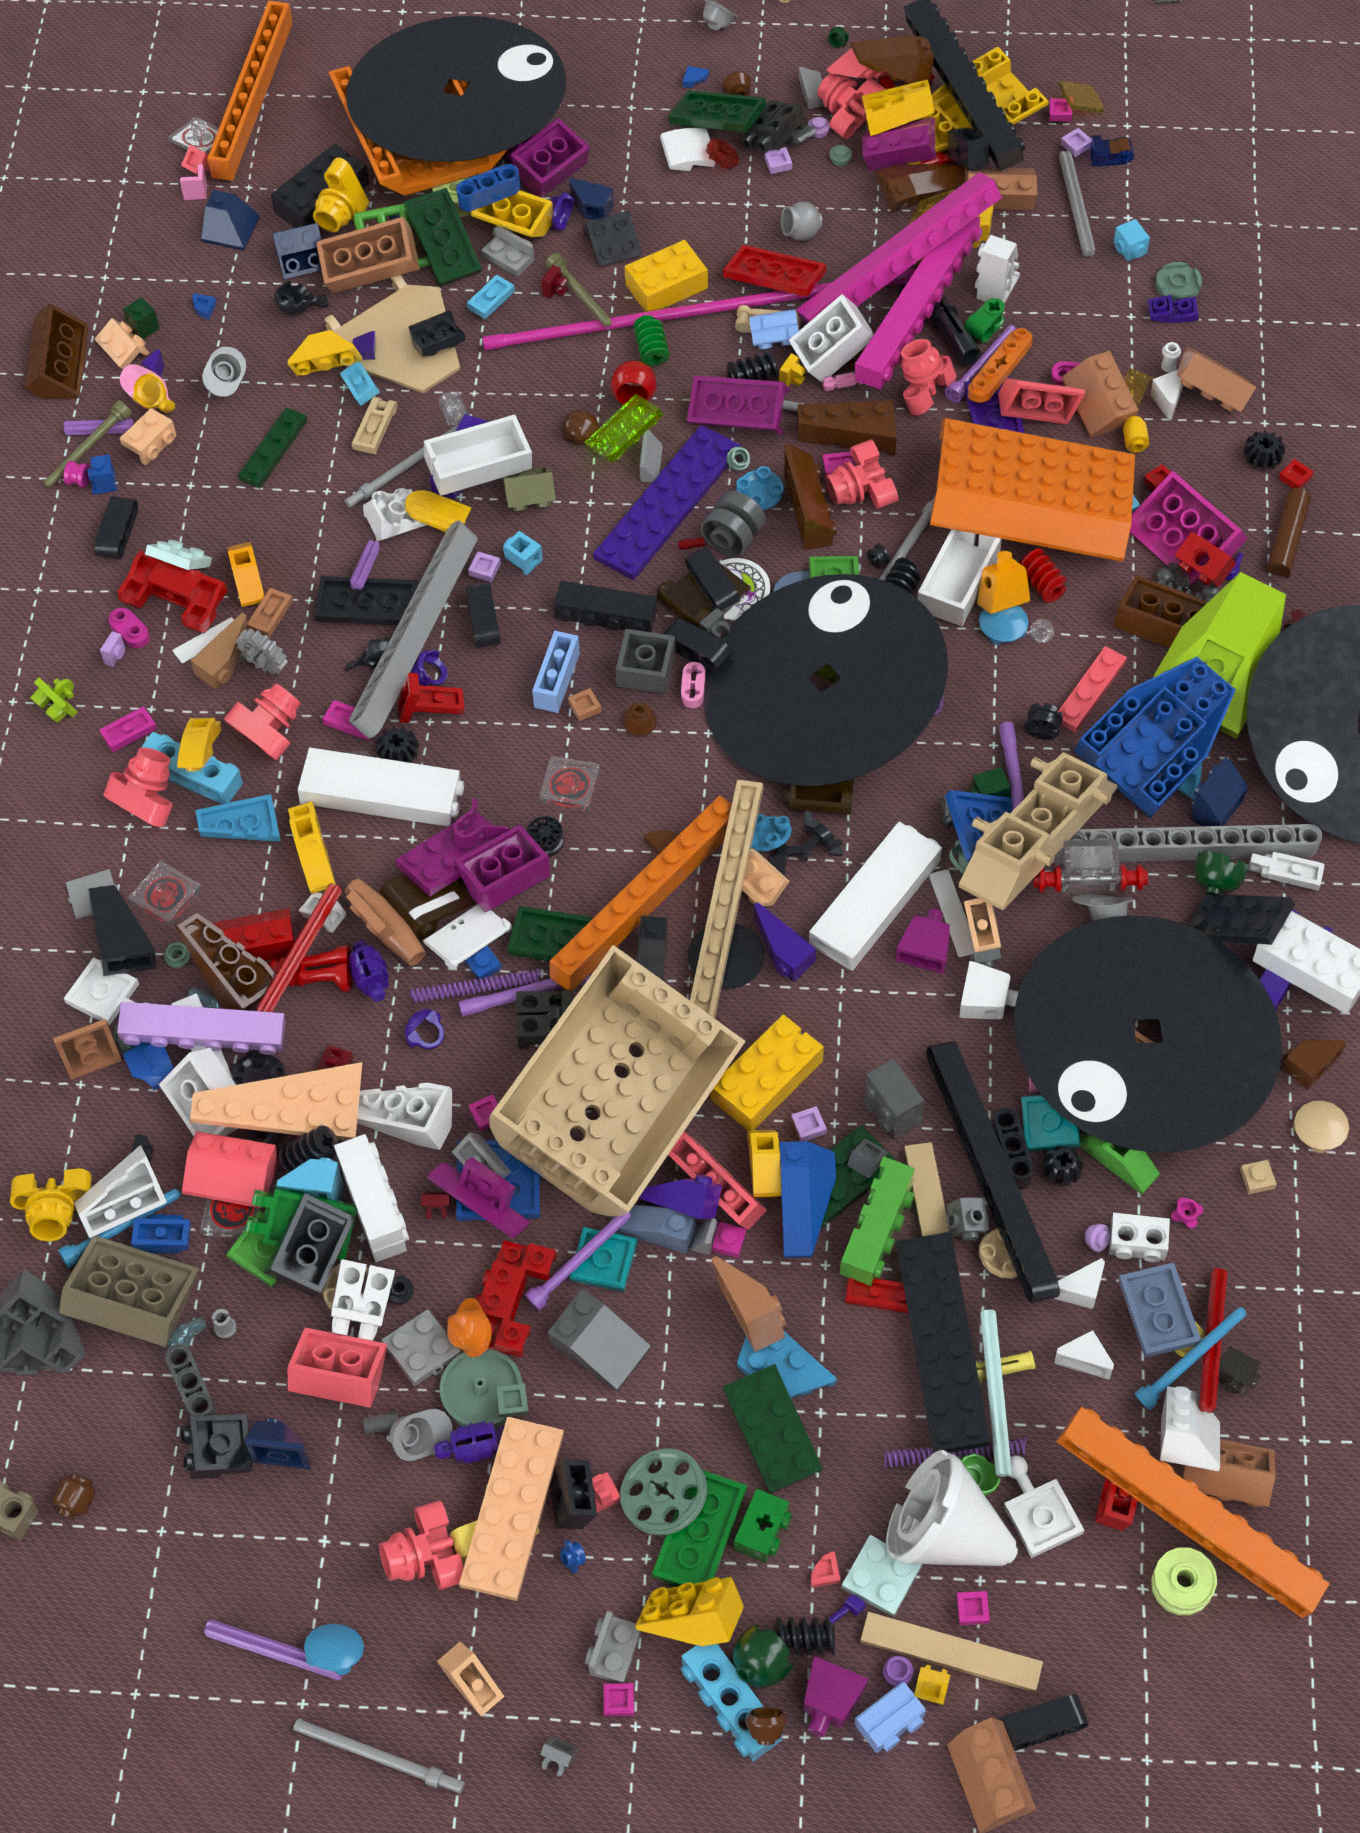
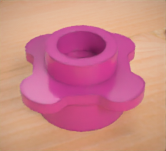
M1178 1199V1206L1171 1213L1172 1220L1174 1222L1180 1221L1186 1224L1188 1228H1195L1198 1216L1203 1214V1207L1192 1199Z

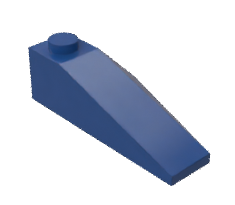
M808 1141L780 1142L784 1258H812L831 1192L836 1181L835 1152Z

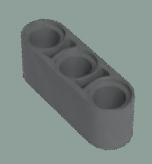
M184 1344L172 1345L166 1351V1362L190 1416L216 1415L215 1405L191 1351ZM186 1357L185 1362L182 1364H174L178 1358ZM197 1381L193 1388H185L188 1382ZM201 1405L208 1406V1408L202 1413L195 1412L196 1409Z

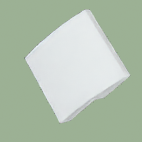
M706 128L677 129L662 133L660 136L669 169L691 171L693 165L714 167L717 160Z

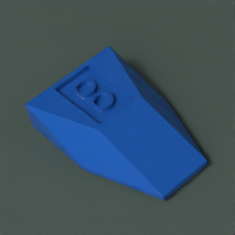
M1195 657L1130 688L1080 738L1074 752L1090 766L1106 773L1107 780L1117 784V789L1152 818L1207 758L1236 689L1201 659Z

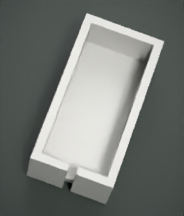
M516 415L424 441V458L431 475H433L440 496L532 469V451Z
M951 529L918 591L917 599L925 605L933 616L963 626L978 597L983 568L995 564L997 560V553L1001 549V538L979 535L977 547L975 546L976 534Z
M1293 911L1289 914L1272 945H1257L1253 958L1255 963L1345 1014L1349 1013L1359 998L1360 949Z
M366 1134L334 1145L340 1169L352 1201L357 1207V1214L375 1263L406 1252L405 1241L409 1240L402 1214L399 1213L397 1201L393 1190L390 1189L383 1165L381 1166L375 1143H369Z

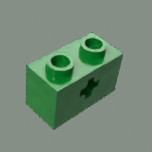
M756 1489L735 1537L734 1550L766 1564L770 1555L775 1557L781 1540L778 1539L781 1529L786 1530L792 1518V1513L789 1512V1501ZM765 1523L769 1524V1527H766L764 1531L760 1530V1527H763Z

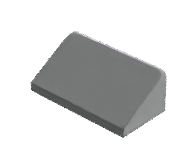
M799 67V82L807 109L825 107L823 100L817 95L818 88L822 82L820 72Z
M649 429L643 431L640 458L641 482H653L660 474L663 446Z
M469 1132L452 1151L463 1166L468 1159L473 1157L503 1179L511 1173L510 1169L478 1133Z

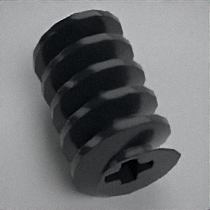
M764 351L762 356L755 354L753 359L747 356L744 361L737 359L736 363L732 361L727 363V378L761 380V377L764 376L766 381H770V374H773L775 379H779L776 361L768 351Z
M901 557L895 561L884 581L903 588L912 594L913 590L917 587V583L921 580V575L913 561Z
M325 1125L318 1126L309 1133L303 1134L294 1141H290L287 1145H283L279 1151L281 1167L289 1173L309 1159H333L336 1156L334 1145L338 1144L333 1130Z
M804 1616L800 1617L798 1625L795 1624L793 1617H789L785 1626L781 1617L776 1618L774 1633L782 1639L788 1649L793 1647L796 1656L800 1655L802 1647H805L808 1655L812 1654L814 1647H817L819 1654L823 1655L826 1646H829L831 1654L835 1655V1629L828 1616L824 1617L822 1625L819 1624L816 1616L812 1617L810 1625L807 1624Z

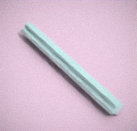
M983 1310L980 1313L995 1471L998 1477H1007L1011 1475L1012 1469L995 1310Z

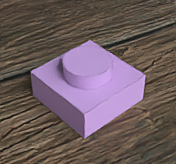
M1079 128L1061 138V145L1066 150H1069L1074 157L1090 149L1093 144V140Z
M786 147L780 150H770L765 153V161L770 174L792 170V161Z
M477 552L468 569L469 576L492 583L501 565L500 558Z
M113 631L100 649L104 664L114 667L118 659L120 660L125 653L121 634Z
M817 1106L791 1115V1121L801 1142L827 1133Z

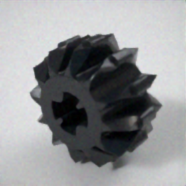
M1264 430L1262 434L1255 431L1252 436L1248 437L1243 453L1247 464L1253 463L1254 469L1262 467L1263 471H1265L1267 467L1274 470L1276 465L1283 461L1286 449L1282 437H1276L1275 432L1268 434Z
M393 725L392 731L384 729L383 736H378L376 753L381 759L412 763V759L418 756L419 742L415 738L413 731L407 732L405 726L397 730Z

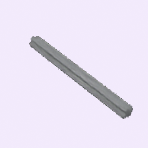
M1069 150L1061 151L1059 153V161L1082 254L1085 257H1092L1095 254V245L1072 154Z

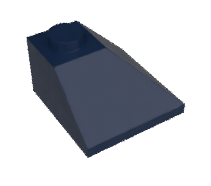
M213 190L205 206L201 241L244 251L260 216L235 194Z
M267 1418L265 1421H255L245 1441L253 1463L303 1469L311 1468V1462L304 1444L284 1423L273 1418Z

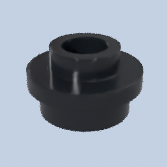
M403 1276L394 1277L388 1299L395 1304L408 1302L414 1294L412 1282ZM398 1286L404 1287L402 1292L394 1291Z

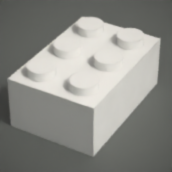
M842 294L790 338L789 342L807 371L822 382L824 378L833 375L867 346L874 333L857 306Z

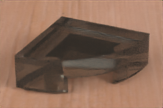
M1169 563L1168 569L1171 572V576L1172 572L1174 573V579L1171 580L1170 577L1165 585L1172 583L1173 588L1181 586L1182 590H1191V583L1187 573L1177 564Z

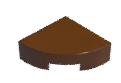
M656 830L646 834L644 841L660 854L678 835L667 830Z

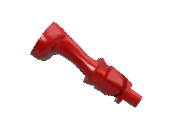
M341 945L331 951L305 956L288 986L304 987L306 984L332 981L336 983L341 991L350 992L352 990V978L349 967V955L352 953L350 945ZM286 956L278 959V961L272 959L271 963H267L275 974L278 972ZM323 965H336V966L326 967V968H321V969L306 970V968H309V967L323 966Z

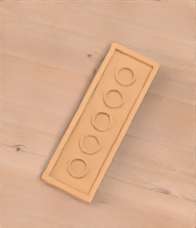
M507 1417L459 1585L461 1588L518 1601L564 1430Z

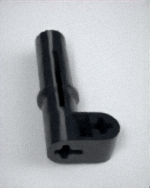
M905 286L901 287L898 290L897 298L899 297ZM943 295L939 303L936 302L932 315L930 316L931 324L940 331L960 363L964 366L971 365L980 358L981 350L958 317L956 307L950 305Z

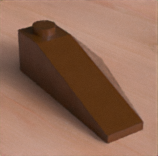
M907 35L856 41L850 44L860 64L878 73L883 70L894 81L901 79L905 81V85L923 80H928V83L930 82L934 54L930 48L929 41L925 37Z
M895 164L877 170L874 173L891 213L950 194L965 183V167L959 164Z
M195 913L175 927L213 995L223 1009L249 1011L261 1001L276 975L266 961L260 957L255 958L244 950L245 946L239 942L237 944L224 935L221 929L198 913Z

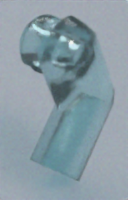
M194 986L191 987L187 997L197 993L203 1008L221 1009L214 995Z
M198 1317L179 1326L169 1341V1347L174 1344H184L189 1347L194 1335L206 1329L204 1319Z

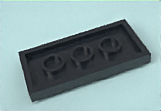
M321 576L314 614L315 622L398 625L419 585L418 580L367 578L363 588L358 590L357 588L352 589L350 587L351 577Z
M1205 894L1187 925L1206 933L1219 942L1272 945L1295 903L1291 897Z

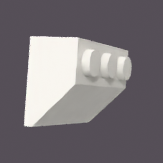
M211 1048L190 1052L159 1084L193 1136H195L196 1131L227 1136L238 1129L189 1122L193 1093L236 1085Z
M1167 1386L1161 1416L1160 1460L1219 1471L1220 1421L1213 1413L1208 1414L1207 1412L1200 1411V1396L1197 1392L1190 1391L1186 1387L1179 1386L1174 1388Z

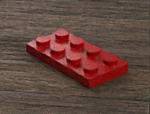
M742 245L723 269L725 278L808 297L827 272L825 263Z

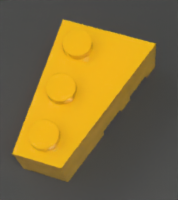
M928 80L862 95L870 136L917 119L926 118L930 114L935 113Z

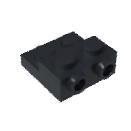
M247 1414L194 1415L188 1418L185 1426L181 1427L182 1444H187L188 1453L184 1454L183 1466L185 1471H190V1479L219 1478L222 1473H245L252 1470V1458L245 1445L246 1437L249 1434Z

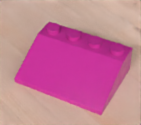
M1172 471L1132 514L1130 533L1184 581L1193 586L1199 581L1197 578L1199 575L1194 571H1191L1189 574L1178 566L1179 561L1174 556L1191 531L1230 556L1248 538L1238 526ZM1209 557L1202 558L1199 561V566L1207 564Z

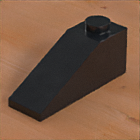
M641 916L637 962L664 981L668 919L667 917Z

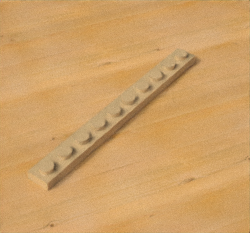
M737 780L690 997L692 1003L714 1019L764 789L763 783Z

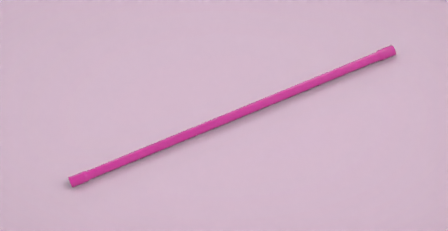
M915 268L905 270L887 285L907 284L914 274ZM831 283L816 285L808 297L784 291H774L611 317L612 323L609 327H605L599 320H592L510 334L483 336V345L486 351L510 345L633 326L635 320L643 315H651L657 320L667 321L736 310L741 305L755 307L812 298Z

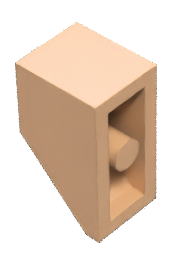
M980 898L964 901L975 953L1001 948L993 905Z
M461 1642L457 1643L437 1661L453 1685L480 1716H483L504 1697L476 1655Z

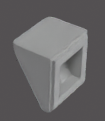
M711 1218L697 1225L690 1250L707 1255L711 1254L717 1231L716 1219Z

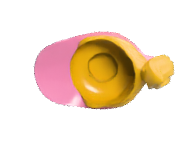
M130 364L123 369L120 375L121 386L137 404L145 409L158 408L165 413L175 410L176 404L169 399L166 383L159 375L136 364Z

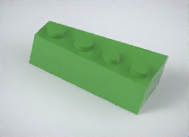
M883 1156L880 1163L879 1179L874 1178L870 1188L871 1191L867 1201L869 1205L864 1204L857 1224L860 1227L859 1229L854 1228L841 1260V1275L856 1279V1281L869 1286L872 1285L875 1277L880 1278L885 1266V1262L882 1259L885 1253L890 1255L895 1243V1239L892 1236L895 1231L900 1232L905 1219L902 1213L905 1208L910 1209L915 1193L911 1192L915 1168Z

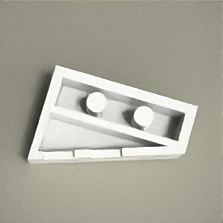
M990 235L987 242L981 244L978 256L981 259L976 270L979 273L975 283V288L978 289L977 299L986 302L991 298H998L1005 303L1020 277V272L1015 271V269H1018L1019 263L1014 262V259L1017 260L1018 258L1017 244Z
M140 1145L74 1204L89 1238L167 1202Z

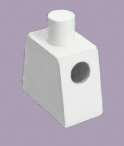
M970 961L959 1017L1002 1019L1005 1005L1015 1007L1019 992L1008 989L1010 975Z

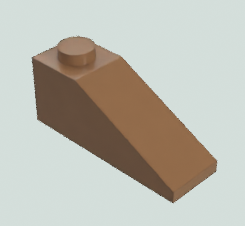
M241 613L190 660L194 674L215 690L229 681L236 668L238 657L241 653V650L236 647L238 645L236 640L244 630L248 631L246 625L248 622L244 613Z

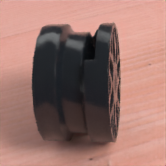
M1036 703L1029 708L1028 719L1025 722L1024 728L1027 733L1035 738L1052 740L1059 735V726L1062 724L1064 715L1062 711L1058 712L1057 707L1052 704L1044 703V706H1039V703Z
M542 816L534 819L528 825L527 833L549 857L560 852L564 844L562 825L558 820L553 817Z

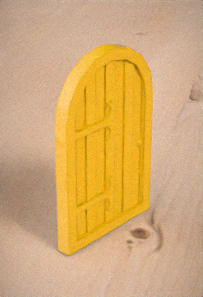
M426 490L410 493L405 501V510L411 518L444 532L458 520L465 524L471 511L469 506Z

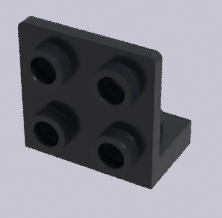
M629 210L585 223L583 227L585 237H590L599 267L641 256V247Z

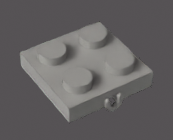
M428 1309L411 1321H407L405 1325L400 1326L381 1340V1343L387 1344L386 1351L414 1387L431 1375L437 1376L442 1373L444 1367L461 1354V1350L450 1343L446 1331Z

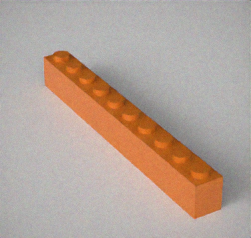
M268 1L207 158L211 178L234 180L293 24L289 3Z
M719 795L549 961L550 979L565 990H570L571 993L599 965L613 945L617 947L640 925L641 916H649L724 842L732 803Z
M1081 1407L1073 1414L1056 1440L1058 1444L1302 1619L1313 1613L1330 1584L1323 1579L1319 1571L1304 1566L1298 1561L1295 1554L1276 1546L1272 1538L1267 1534L1255 1531L1248 1526V1522L1243 1517L1227 1511L1218 1499L1206 1496L1199 1491V1487L1189 1479H1183L1174 1473V1469L1169 1464L1157 1461L1150 1456L1149 1451L1144 1446L1132 1443L1125 1438V1434L1120 1429L1108 1426L1101 1421L1100 1416L1093 1410Z

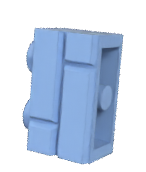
M796 309L749 316L753 346L758 345L759 349L772 348V343L782 342V346L791 345L789 339L799 332Z
M902 1681L855 1718V1726L876 1753L882 1749L888 1752L901 1741L898 1737L908 1730L911 1734L924 1724L922 1718L925 1717L926 1710L906 1683Z

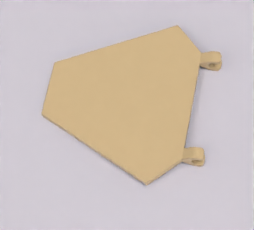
M398 275L391 277L393 281L392 287L396 290L395 293L346 324L340 326L333 315H329L324 319L327 323L325 325L327 330L333 331L352 344L353 338L370 331H375V359H362L360 361L370 375L420 393H425L460 370L455 347L445 348L433 356L423 357L414 348L408 329L410 325L446 312L440 287L407 285L402 276Z

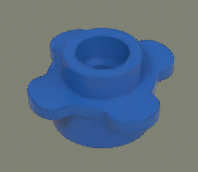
M570 1540L564 1541L565 1546L561 1548L560 1558L565 1567L570 1568L572 1573H577V1567L586 1562L585 1552L578 1542L571 1543Z

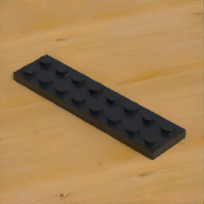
M951 1231L896 1241L933 1453L940 1450L951 1453L991 1446Z

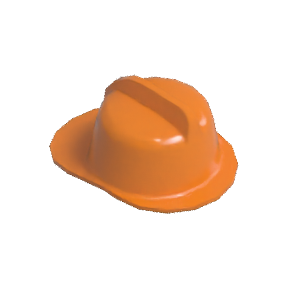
M467 1298L461 1303L457 1312L448 1318L447 1335L453 1346L463 1350L470 1357H478L487 1350L490 1344L491 1324L479 1302L475 1298Z

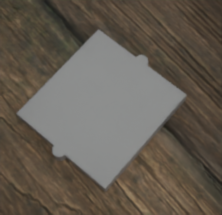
M110 869L66 882L70 896L68 902L72 904L76 919L92 915L89 888L115 885L118 889V886L113 882Z

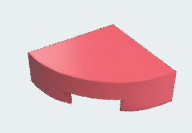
M835 1551L824 1555L815 1565L811 1574V1588L840 1583L841 1579Z

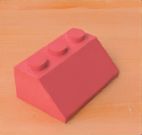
M852 48L827 68L829 73L856 78L879 80L885 75L890 78V75L883 70L878 73L860 64Z
M1006 378L998 393L1001 416L1069 424L1085 395V390Z
M196 1131L187 1153L182 1194L262 1208L251 1203L255 1189L267 1193L278 1168L276 1145Z
M305 1327L288 1365V1391L371 1408L379 1388L387 1344Z

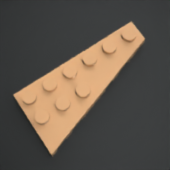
M362 1062L195 1092L192 1096L189 1122L301 1136L316 1129L318 1126L325 1125L333 1130L337 1140L347 1141L356 1138Z

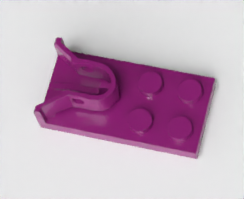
M694 375L686 422L695 425L775 431L779 436H783V430L779 426L784 396L790 393V388L784 382Z
M474 798L472 799V806L469 812L461 816L455 823L397 858L396 866L430 897L461 877L454 860L510 829L507 826L489 823L478 813V801Z

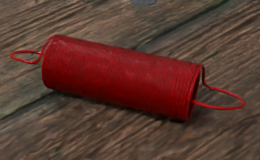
M703 537L680 540L679 548L677 549L703 547L707 544H704L705 538Z

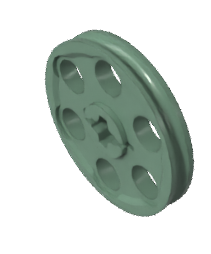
M671 1448L655 1450L639 1458L627 1471L620 1490L621 1505L626 1516L639 1530L651 1535L672 1534L687 1527L701 1512L707 1497V1481L703 1470L689 1454ZM653 1462H662V1467L657 1473H649V1466ZM682 1463L689 1464V1469L685 1474L676 1475L677 1466ZM635 1484H643V1490L639 1495H630V1490ZM655 1485H657V1487H659L660 1489H667L669 1491V1494L674 1498V1500L670 1498V1496H668L667 1494H660ZM691 1487L698 1488V1493L693 1499H684L687 1489ZM650 1508L652 1510L651 1516L644 1521L638 1520L640 1511ZM678 1510L679 1516L677 1520L671 1523L665 1521L668 1512Z

